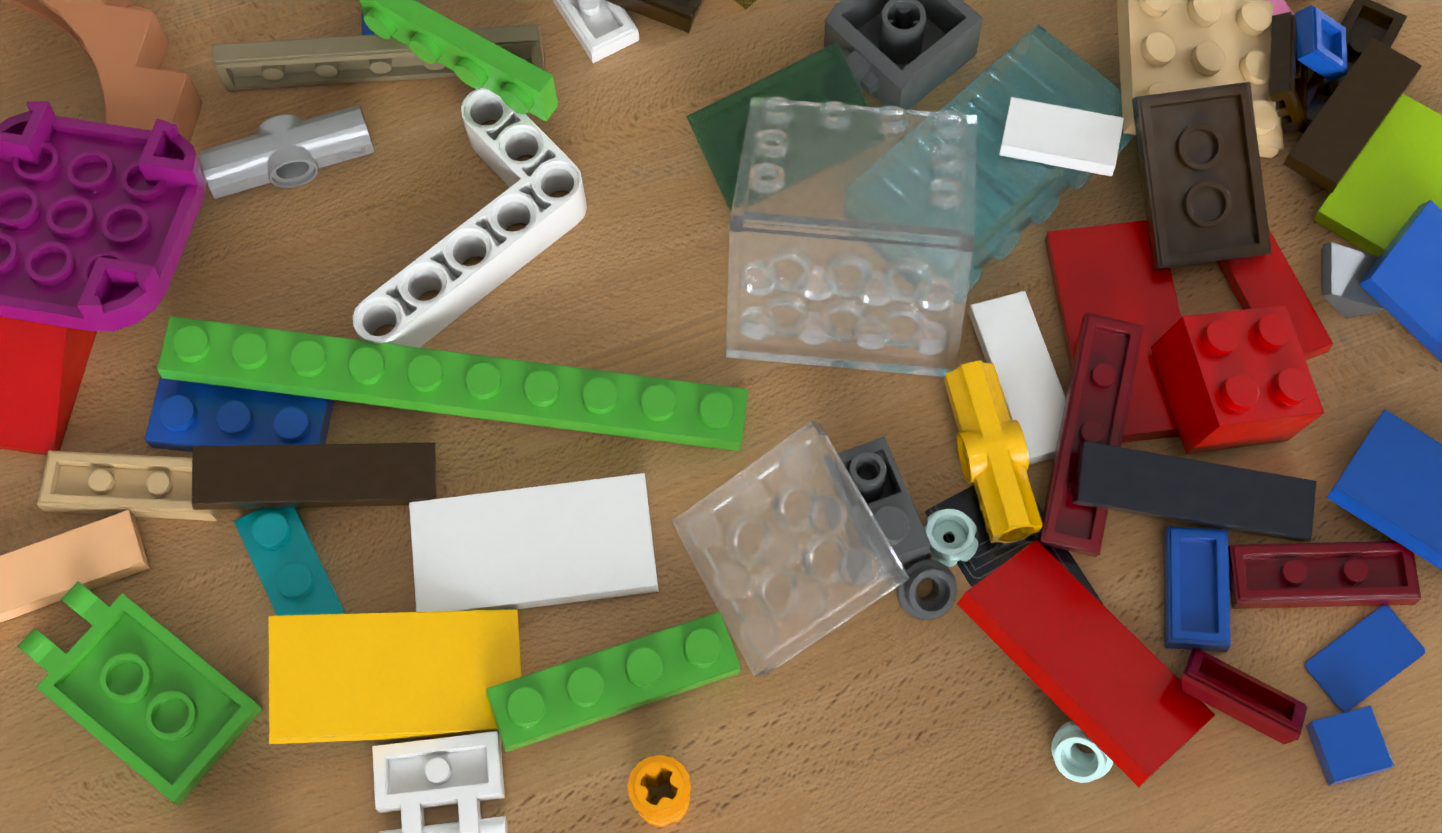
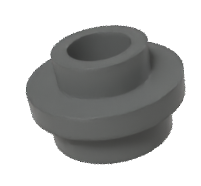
M919 559L910 563L901 572L896 584V595L900 606L909 615L921 620H932L945 614L953 605L957 593V584L952 571L946 565L934 559ZM931 578L933 583L932 591L926 597L919 598L916 593L917 585L923 579Z

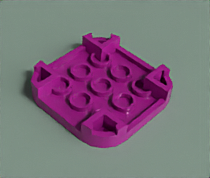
M49 101L27 102L28 112L9 117L0 123V316L85 331H116L134 325L153 312L166 294L204 200L207 181L194 146L179 133L177 125L158 118L152 131L55 116Z

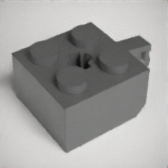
M841 0L834 6L825 20L824 50L836 60L835 64L837 66L824 78V95L840 108L861 92L866 91L869 95L872 93L899 118L976 55L983 18L963 0Z

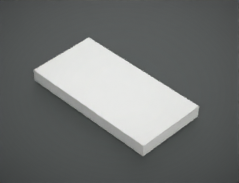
M645 473L409 502L416 612L526 609L659 592Z

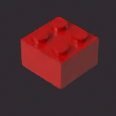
M1286 305L1182 316L1151 346L1186 454L1288 441L1324 414Z

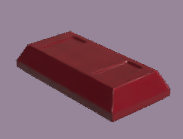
M1198 648L1192 649L1181 676L1183 692L1282 744L1299 739L1307 711L1306 704Z

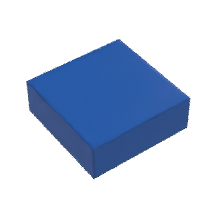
M1313 5L1296 12L1297 60L1330 82L1346 75L1348 70L1346 28Z
M1371 705L1314 720L1306 726L1328 786L1384 772L1394 766Z

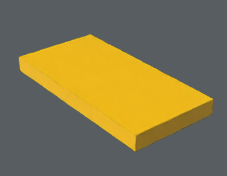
M518 609L268 616L269 744L453 737L498 732L486 696V689L522 677Z

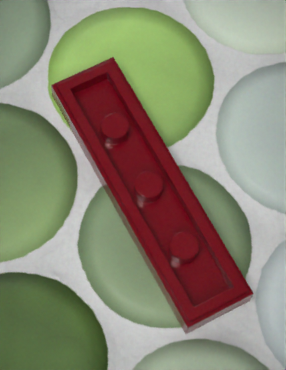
M1085 313L1082 317L1042 516L1043 526L1038 536V542L1041 545L1092 557L1100 555L1108 509L1072 504L1078 444L1087 441L1121 447L1144 329L1143 325Z

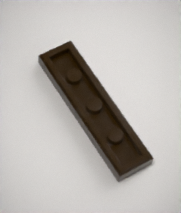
M435 442L193 446L192 506L194 510L394 506L436 499Z

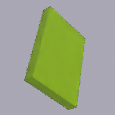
M1403 94L1334 192L1330 193L1313 220L1366 252L1380 257L1419 205L1432 200L1442 210V115Z

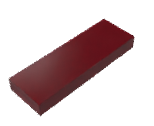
M1396 541L1238 544L1228 546L1229 588L1232 609L1415 605L1421 599L1414 553Z

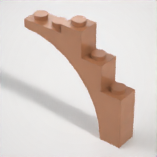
M0 0L1 3L16 6L47 20L76 41L97 68L104 96L105 124L152 131L158 118L177 125L179 133L190 143L203 102L187 73L171 67H161L169 40L153 11H148L140 6L129 5L131 0Z

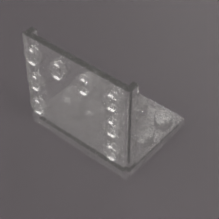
M780 96L768 98L751 97L730 217L726 358L945 377V373L955 370L957 368L975 242L978 116L964 115L952 110L927 112L905 110L891 105L878 108L847 105L840 101L817 103L792 101Z

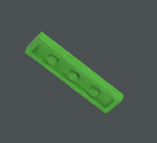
M359 0L364 13V22L376 35L384 39L393 37L408 45L413 53L429 64L438 62L453 70L468 86L475 89L484 87L497 94L515 112L520 114H527L529 112L547 121L559 106L553 75L415 0Z
M717 612L487 688L486 696L506 753L737 675L741 670V666L721 612Z

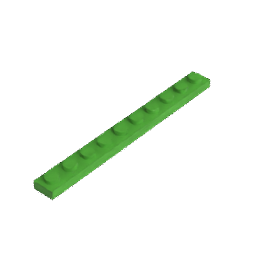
M174 316L169 317L157 366L161 378L733 451H741L748 389L387 343H372L364 340Z

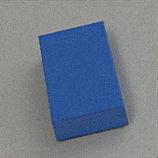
M1167 526L1163 532L1165 648L1186 650L1198 648L1202 651L1227 652L1231 647L1228 530Z

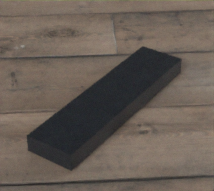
M1084 441L1078 444L1072 504L1305 542L1311 540L1317 481Z

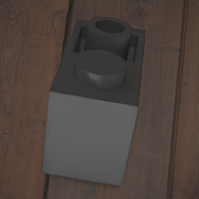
M885 437L828 456V464L846 530L869 587L897 578L910 563L919 559H927L931 545Z

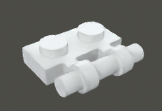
M497 731L372 746L375 809L379 813L401 811L402 829L379 831V833H508L506 816L482 819L480 801L505 798L501 738ZM458 804L459 822L425 825L424 808Z

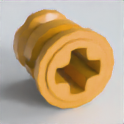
M664 755L647 757L635 766L630 773L627 788L629 799L635 810L639 812L641 818L650 825L665 827L670 823L680 821L687 813L690 804L691 783L690 776L685 767L673 757ZM664 781L670 782L674 796L673 800L668 797H662L657 805L652 804L648 787L651 786L659 789Z

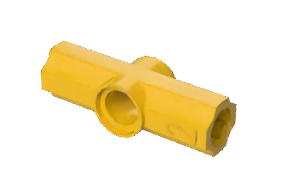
M979 360L961 364L957 369L945 373L944 384L958 428L956 443L964 477L969 484L974 483L980 511L983 514L990 542L1007 544L1024 540L1028 536L1040 532L1043 524L1027 475L1029 456L1022 428L1017 420L1010 419L1004 392L1000 386L994 363H984Z

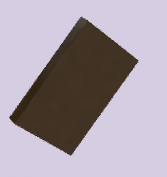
M1250 82L1133 98L1132 106L1153 270L1272 254Z

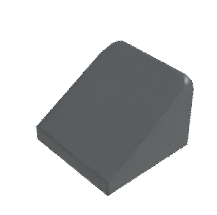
M1332 242L1325 243L1323 248H1321V295L1346 319L1384 311L1385 309L1359 285L1360 281L1379 257Z

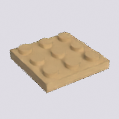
M1117 0L1122 118H1124L1123 133L1136 135L1132 99L1135 97L1250 82L1260 157L1272 159L1284 150L1282 118L1278 117L1276 113V102H1272L1269 96L1272 16L1274 15L1273 2L1265 0Z

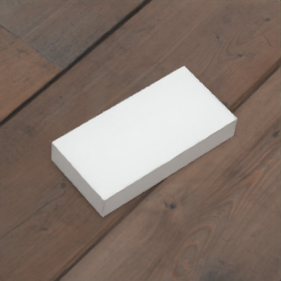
M1011 97L999 155L1112 176L1116 166L1124 118Z

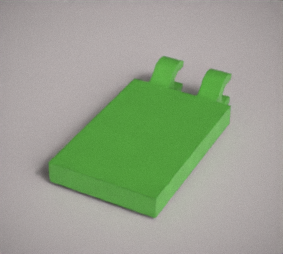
M77 581L61 600L91 624L90 629L67 654L36 628L17 647L48 672L45 678L36 686L39 691L170 801L179 806L263 709L123 593L109 607Z

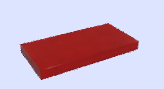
M1147 220L1047 231L1045 245L1071 371L1081 321L1085 313L1143 325L1144 329L1121 443L1180 436L1151 346L1181 318L1171 269L1153 270Z
M1037 540L967 590L957 603L1138 787L1148 780L1215 716L1202 701L1183 692L1181 680Z

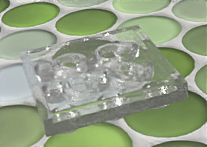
M812 421L671 521L717 609L721 612L723 620L753 676H766L910 579L821 424Z

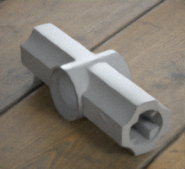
M359 104L307 120H303L295 115L286 114L272 117L259 126L256 135L201 150L199 158L209 189L214 199L268 183H272L280 188L299 187L313 180L318 174L319 168L374 153L375 151Z

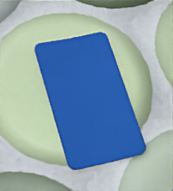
M1382 605L1305 663V667L1337 707L1343 712H1348L1423 656L1425 648L1406 628L1392 609L1387 605Z

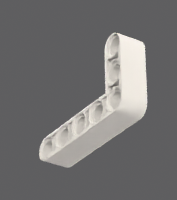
M486 88L476 89L466 96L461 106L462 118L469 143L473 150L510 188L366 297L356 307L353 314V327L360 340L420 348L584 218L587 204L582 176L578 167L526 114L515 112L503 102L500 96ZM491 120H496V121H497L496 123H494V124H492V125H486V126L482 125L483 123H485V122H487V121H491ZM524 155L533 156L527 161H516L517 158ZM564 190L570 192L559 198L549 197L556 191ZM514 224H527L525 228L519 231H506L508 227ZM478 256L484 258L476 265H462L471 257ZM427 291H440L431 300H417ZM383 325H395L392 331L386 335H373Z

